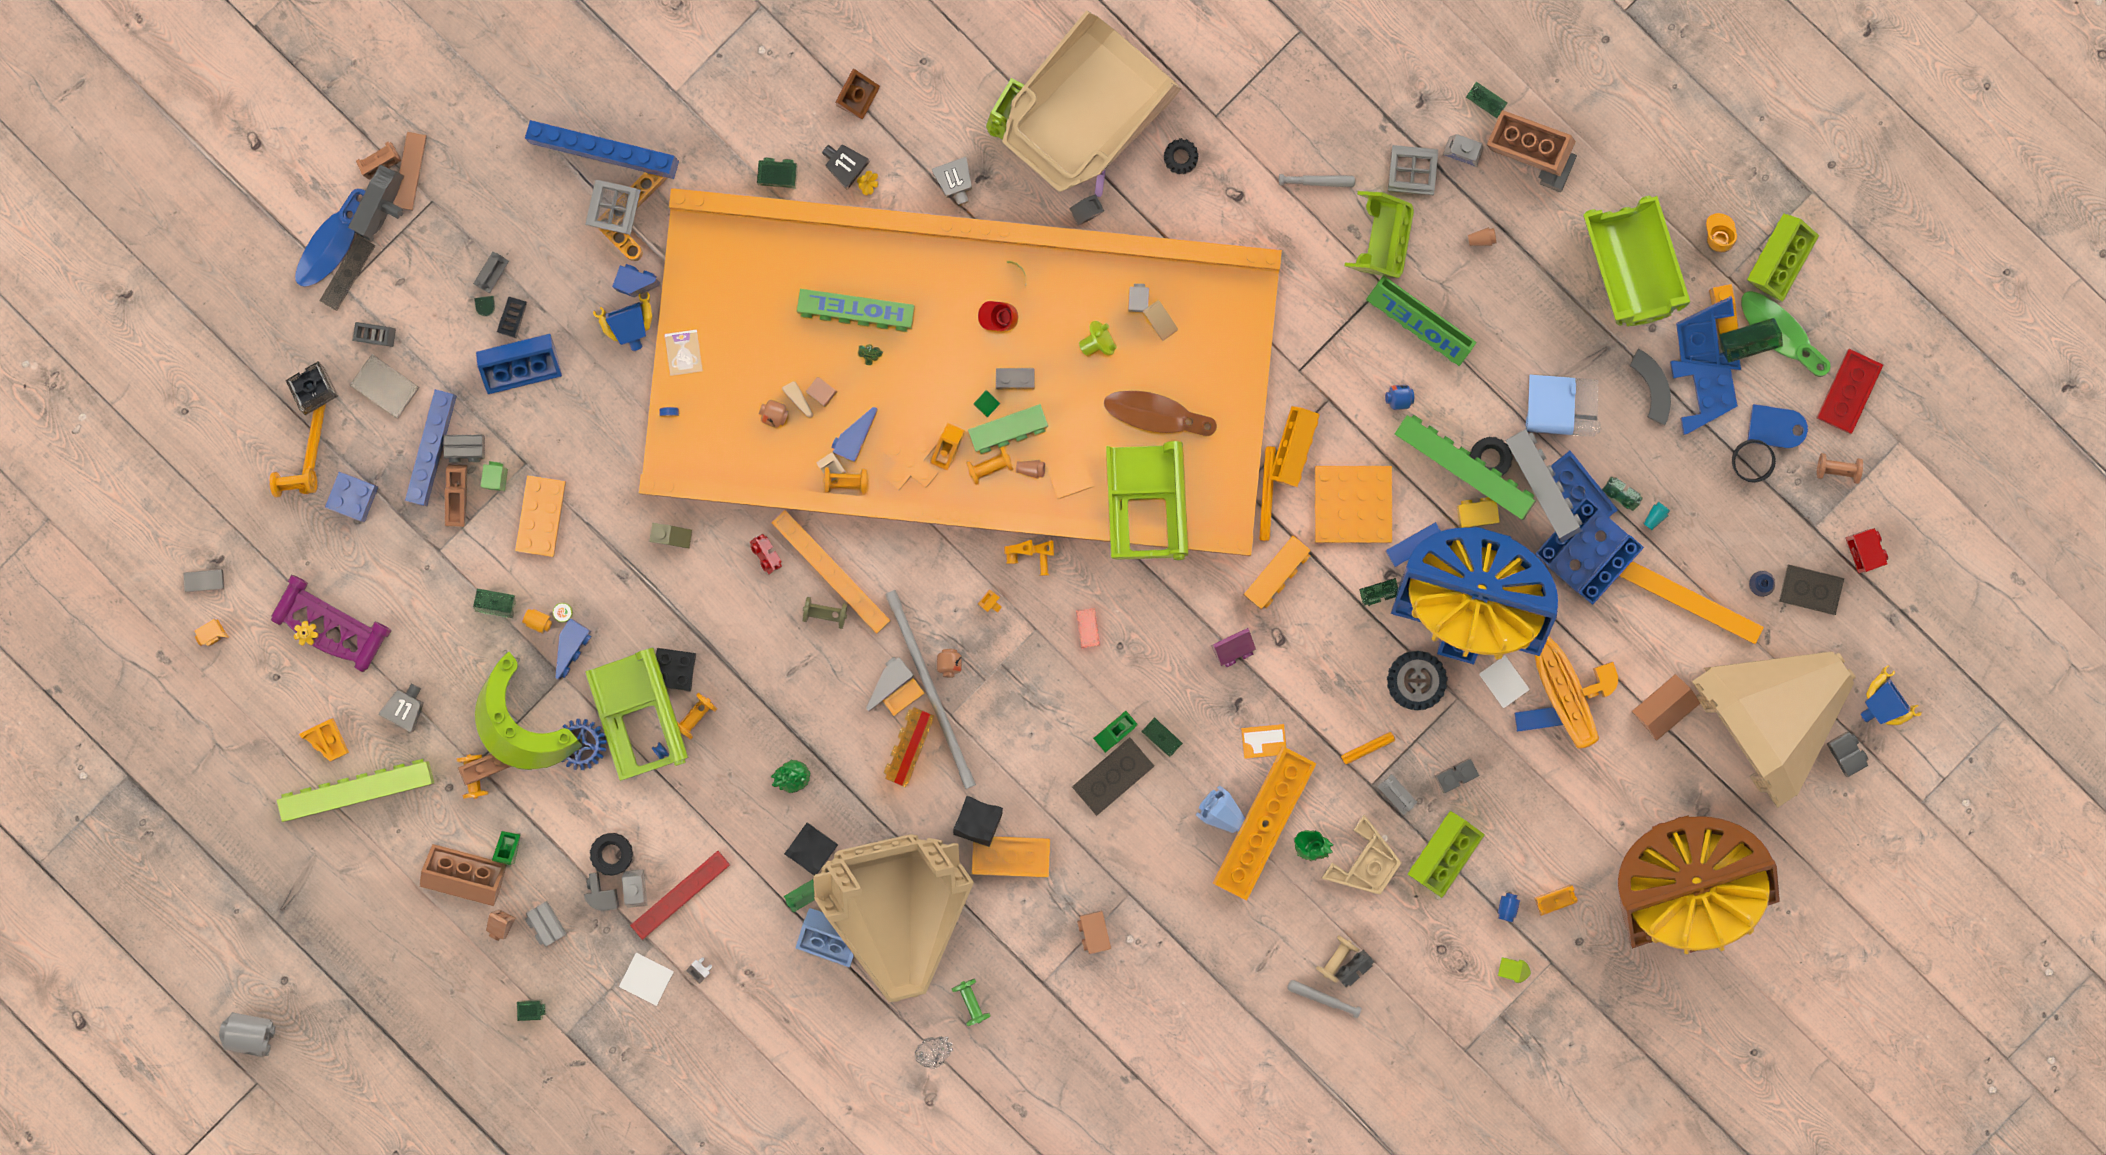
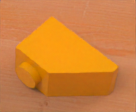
M947 423L930 463L948 471L965 430Z

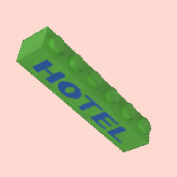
M1384 275L1366 299L1374 307L1383 311L1389 318L1397 321L1403 328L1411 331L1420 340L1425 341L1435 351L1440 352L1458 366L1462 364L1477 343Z
M800 289L797 313L801 314L803 318H812L813 315L820 316V320L831 321V318L839 319L840 323L850 324V321H856L860 326L869 327L870 323L877 324V328L888 329V326L896 327V331L907 332V329H912L915 306L913 304Z

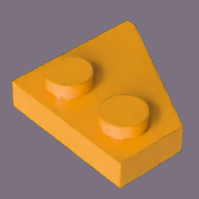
M334 718L299 734L302 739H306L311 743L312 747L320 751L329 761L349 753Z

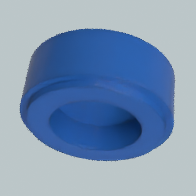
M676 407L660 408L659 414L660 416H679V409Z

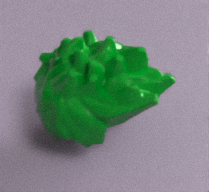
M791 759L771 775V778H774L772 787H779L780 790L788 793L798 792L808 785L811 773L806 764Z
M1316 830L1298 832L1294 838L1297 856H1300L1302 859L1316 861L1317 859H1324V857L1328 858V854L1333 853L1330 847L1334 844Z

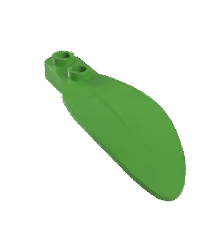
M1748 291L1742 295L1741 306L1743 313L1751 328L1762 341L1778 353L1798 360L1817 377H1823L1830 371L1831 365L1829 360L1810 344L1803 328L1786 310L1760 293ZM1804 351L1808 352L1809 357H1803L1802 353ZM1821 364L1823 366V370H1818L1817 365Z

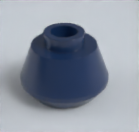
M1767 571L1755 572L1749 580L1750 590L1760 597L1770 595L1775 589L1773 575Z

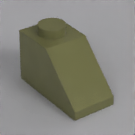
M652 523L649 542L689 549L692 530Z

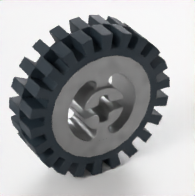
M1411 651L1404 653L1393 661L1391 668L1388 670L1387 688L1390 691V695L1396 703L1410 710H1426L1433 707L1444 696L1445 689L1448 686L1447 672L1442 662L1428 652ZM1413 668L1414 672L1408 676V679H1415L1416 675H1418L1419 679H1426V676L1421 673L1422 668L1429 673L1430 686L1427 691L1421 693V689L1425 687L1426 683H1418V686H1416V683L1408 682V685L1414 690L1413 693H1410L1405 688L1404 676L1409 669Z

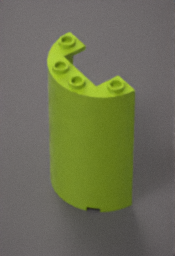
M1658 196L1642 197L1638 201L1637 207H1625L1615 213L1611 211L1603 213L1602 210L1596 211L1592 209L1583 214L1617 325L1622 326L1623 323H1626V326L1630 327L1659 321L1672 316L1671 313L1675 309L1681 311L1690 304L1691 301Z

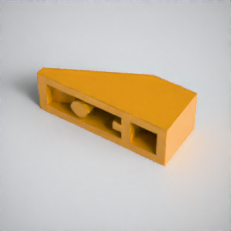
M1732 284L1713 287L1709 290L1712 305L1731 296L1734 316L1715 319L1720 346L1739 343L1736 303Z

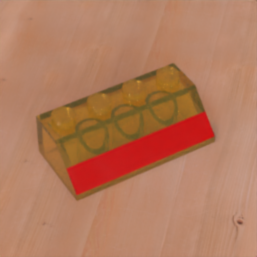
M916 707L908 710L905 720L908 722L905 728L901 727L897 737L901 740L898 746L894 745L890 755L893 756L891 764L887 763L883 773L886 774L885 779L903 787L908 786L935 715Z

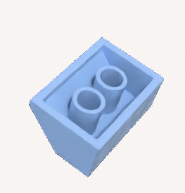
M809 908L800 931L796 949L850 968L854 957L853 953L823 912Z

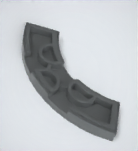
M1638 348L1630 367L1635 369L1649 386L1651 405L1647 417L1665 426L1671 407V394L1667 378L1658 363Z

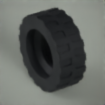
M1486 437L1476 442L1469 456L1474 460L1477 457L1481 459L1482 453L1485 450L1495 449L1500 455V462L1492 468L1501 472L1502 476L1507 473L1513 460L1508 444L1504 440L1498 439V437Z
M607 833L598 837L591 845L590 861H592L593 867L604 875L613 876L624 872L633 860L632 845L623 835ZM607 845H615L620 849L621 857L618 862L609 864L604 861L602 851Z

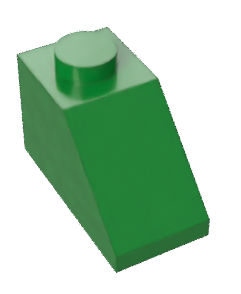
M1124 711L1093 739L1106 753L1137 727L1138 724L1127 711Z

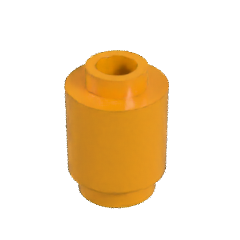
M528 609L522 620L526 627L542 634L545 631L548 632L552 625V621H550L551 616L535 609Z

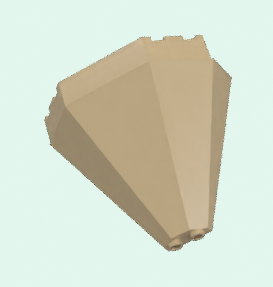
M1824 652L1704 668L1706 672L1692 681L1700 693L1696 697L1705 712L1717 713L1756 772L1749 777L1759 792L1769 795L1777 808L1793 797L1798 796L1854 685L1853 679L1856 677L1851 669H1846L1843 664L1845 660L1840 653Z
M910 834L837 851L834 854V859L828 861L821 868L822 872L815 874L813 877L814 899L823 914L888 1002H898L902 999L926 994L974 884L969 874L960 864L959 845L957 843L946 845L943 844L942 840L928 838L927 841L918 839V835Z

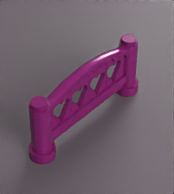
M291 574L288 579L289 584L271 615V621L278 625H281L282 622L286 623L297 633L294 628L296 625L302 626L300 620H295L293 614L307 606L309 626L312 621L321 616L324 619V632L318 633V638H313L314 644L312 646L332 656L355 662L354 668L365 672L369 668L383 640L390 635L392 630L376 621L372 627L365 625L305 591L308 582ZM340 625L341 640L336 643L333 638H327L326 633ZM357 634L358 649L356 652H352L350 648L343 646V642Z

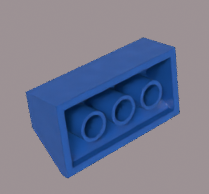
M551 334L476 352L477 367L487 394L562 377Z

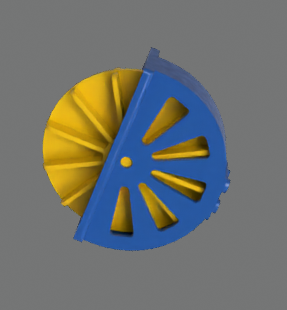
M1476 526L1474 528H1453L1427 537L1414 549L1400 581L1391 614L1423 623L1433 633L1431 639L1434 642L1440 639L1438 655L1474 665L1478 654L1494 655L1496 660L1502 659L1503 654L1517 650L1540 656L1557 618L1558 593L1555 582L1543 562L1525 546L1511 539V536Z

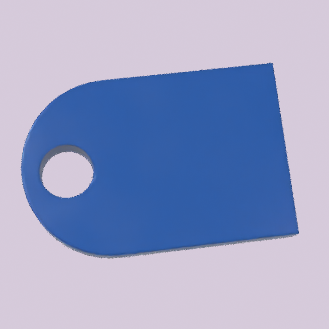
M1752 405L1747 440L1756 439L1765 442L1768 446L1793 448L1805 440L1808 433V425L1805 418L1799 412L1763 405ZM1795 425H1799L1802 428L1800 436L1793 434L1792 430Z

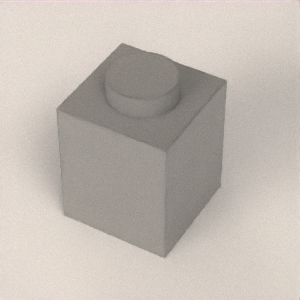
M1134 284V287L1129 288V312H1143L1148 308L1149 288L1145 287V284Z

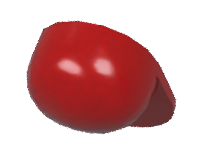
M987 301L979 308L978 321L986 330L1010 331L1018 322V312L1011 304Z

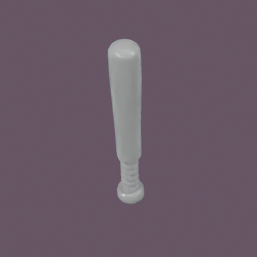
M1279 174V185L1283 186L1285 183L1310 186L1354 187L1355 177L1348 175L1287 177L1284 174Z
M1291 980L1287 987L1293 993L1332 1008L1349 1012L1355 1018H1358L1360 1015L1361 1007H1352L1340 1002L1337 998L1295 980Z

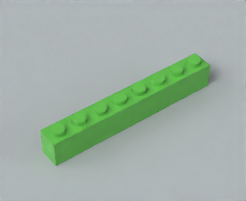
M1414 414L1412 417L1408 415L1405 417L1394 433L1396 436L1520 519H1525L1536 503V500L1533 499L1535 495L1526 489L1523 492L1517 488L1518 484L1510 478L1507 481L1501 478L1502 473L1495 468H1492V470L1486 468V462L1477 457L1475 460L1469 456L1471 452L1462 446L1460 449L1453 446L1454 441L1447 436L1444 438L1438 436L1437 433L1439 431L1429 425L1428 428L1421 424L1423 420Z

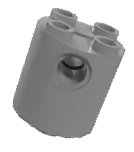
M232 1012L222 1022L219 1038L224 1050L264 1057V1055L269 1056L271 1050L269 1040L270 1037H274L276 1027L273 1026V1022L270 1019Z

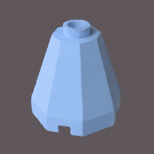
M1218 786L1219 790L1217 792L1212 790L1199 806L1201 813L1197 812L1196 816L1204 823L1231 833L1239 832L1245 817L1230 793L1223 787Z

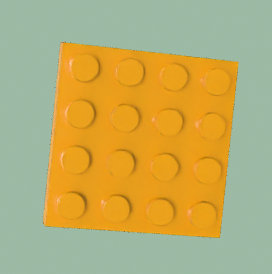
M1315 466V543H1392V466Z

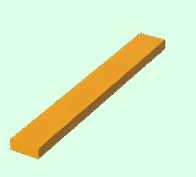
M786 510L771 522L876 634L891 621Z
M1633 561L1619 575V577L1753 644H1756L1764 628Z

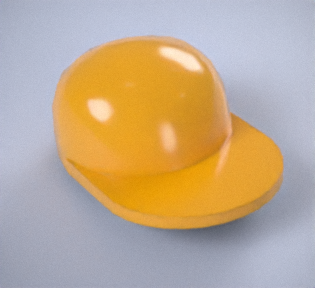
M1722 213L1710 215L1706 221L1707 243L1709 247L1716 252L1731 250L1737 239L1734 221Z

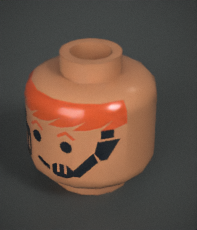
M769 400L766 404L762 403L758 414L762 415V423L777 428L780 425H784L788 411H786L784 404Z
M943 649L937 655V671L942 673L943 677L953 678L955 674L961 672L962 656L957 653V650Z

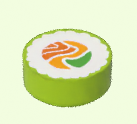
M559 603L553 609V616L559 622H567L573 615L571 606L566 603Z

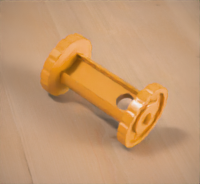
M1004 446L1000 447V455L973 466L970 461L966 462L970 471L969 475L972 476L975 485L979 484V477L1007 466L1010 471L1013 470L1010 462L1011 457L1007 455Z
M825 467L823 478L824 493H828L829 487L860 488L861 494H865L867 484L866 469H862L861 474L830 473L829 467ZM837 478L838 481L836 483H832L831 479Z
M307 468L303 475L281 477L279 473L272 472L269 479L270 490L275 498L281 497L282 491L307 488L309 493H315L318 487L317 475L313 468Z
M699 692L696 695L699 701L680 723L677 722L681 734L690 740L693 738L690 731L710 709L714 712L718 709L711 703L709 698L704 697ZM704 705V710L700 711L699 706Z
M469 754L467 757L456 759L457 762H463L465 765L482 758V754L474 756ZM480 780L468 784V793L462 796L463 799L471 797L477 799L478 796L488 795V791H481Z

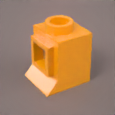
M213 619L195 630V639L200 646H211L221 640V637L229 638L218 619Z

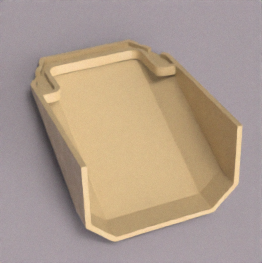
M1086 10L1012 100L1011 111L1006 124L1007 128L1002 142L1055 189L1062 192L1100 175L1170 104L1182 88L1115 29L1097 15Z

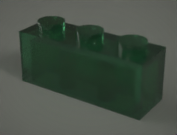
M1774 318L1719 334L1720 348L1728 363L1783 346L1782 332Z

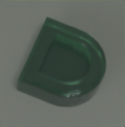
M494 296L474 298L478 314L487 317L494 313Z

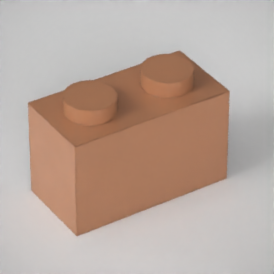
M1103 911L1080 915L1081 920H1078L1077 923L1079 931H1084L1085 939H1082L1084 951L1088 950L1089 954L1111 949Z

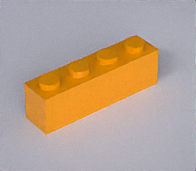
M1291 406L1269 477L1270 480L1287 486L1298 487L1304 465L1307 462L1309 448L1313 442V435L1318 426L1320 414L1302 407Z
M1292 536L1243 595L1259 609L1263 607L1267 609L1273 602L1271 597L1274 593L1277 592L1279 594L1286 586L1284 584L1285 580L1288 577L1292 579L1298 572L1296 567L1300 562L1304 564L1309 559L1310 555L1308 553L1310 549L1295 536Z

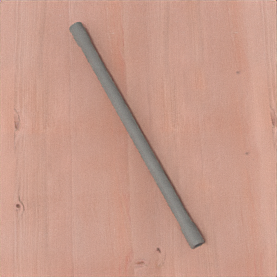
M896 590L885 594L891 610L894 612L959 770L965 789L975 786L976 783L970 769L967 767L902 609Z

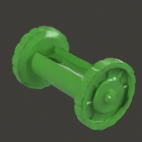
M975 978L966 982L963 981L961 984L951 988L953 992H961L972 1018L966 1022L967 1026L979 1024L991 1017L990 1013L982 1014L971 986L976 983Z

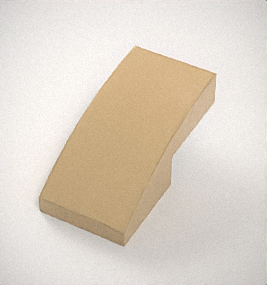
M1159 300L1143 311L1162 341L1178 330Z

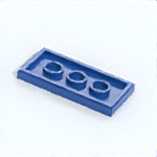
M1571 450L1551 465L1555 476H1553L1554 481L1560 482L1564 489V492H1562L1564 499L1569 498L1574 507L1571 511L1586 496L1608 517L1618 511Z

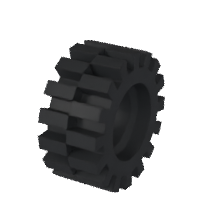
M1179 138V140H1173V142L1168 144L1164 152L1166 167L1171 172L1179 175L1191 172L1198 162L1197 147L1194 146L1193 142H1189L1188 139L1183 140ZM1179 149L1185 150L1189 156L1187 162L1183 164L1177 163L1174 160V153Z

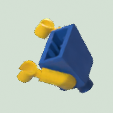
M647 292L648 297L645 300L641 299V294H639L640 302L606 313L600 307L602 314L599 316L594 310L593 315L599 319L598 322L603 333L613 341H619L621 345L629 343L632 351L641 349L643 346L640 338L646 336V331L650 329L653 317L649 303L650 294Z
M1888 665L1871 682L1865 701L1868 709L1861 712V716L1865 722L1876 718L1880 724L1902 725L1912 719L1913 716H1921L1922 712L1915 714L1914 709L1919 705L1909 706L1890 679L1895 674V671L1890 675L1886 673Z

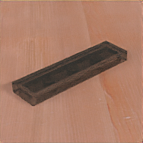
M358 235L319 301L337 311L376 245Z

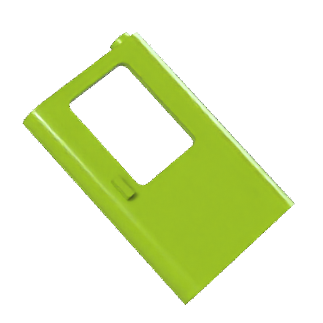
M1170 441L1164 443L1163 446H1106L1111 558L1116 560L1153 558L1184 560L1188 556L1183 443ZM1164 499L1166 501L1167 549L1132 551L1130 549L1129 500Z
M654 648L645 649L629 657L585 671L620 781L673 763L675 766L686 763L685 759L688 758V754ZM649 706H654L670 754L666 758L639 766L634 756L623 716Z

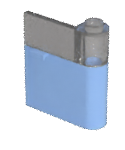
M1529 375L1528 413L1526 417L1527 432L1595 437L1596 433H1600L1601 424L1597 422L1598 380Z

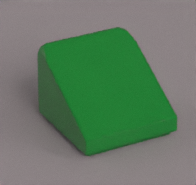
M985 390L973 405L988 418L1000 403Z

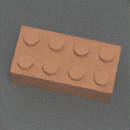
M1502 110L1487 142V146L1495 153L1561 176L1576 141L1572 135Z

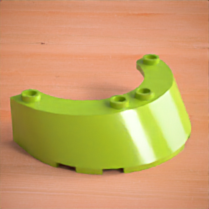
M509 651L498 661L479 692L475 706V723L478 735L486 749L504 764L523 770L554 766L581 748L582 745L569 729L564 728L550 733H534L523 729L511 718L506 706L507 686L510 685L511 677L517 671L518 663Z

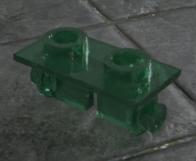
M1478 82L1474 84L1466 96L1467 99L1495 118L1499 117L1501 111L1504 110L1508 103Z
M1611 476L1607 484L1602 488L1603 492L1608 497L1620 502L1626 509L1634 511L1640 505L1643 497L1631 487L1624 491L1623 489L1626 484L1617 477L1613 478Z
M1396 578L1359 589L1362 604L1370 606L1381 602L1380 598L1383 597L1384 600L1395 598L1399 588Z

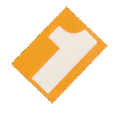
M1284 724L1241 728L1244 759L1277 756L1281 747H1286Z

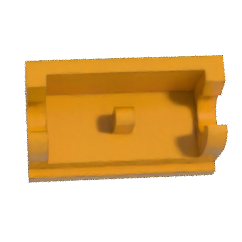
M1567 885L1534 897L1540 915L1542 916L1577 903L1578 899L1574 894L1573 885Z

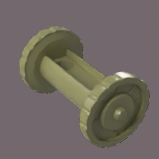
M811 597L806 598L802 622H807L809 617L839 622V628L843 629L845 619H847V604L843 603L842 608L839 609L812 604ZM833 612H837V613H838V617H837V618H834V617L832 616V613H833Z

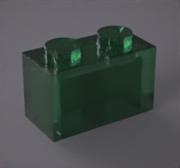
M765 157L758 162L757 184L758 186L796 189L798 165L791 159H783L782 162H776L774 158Z

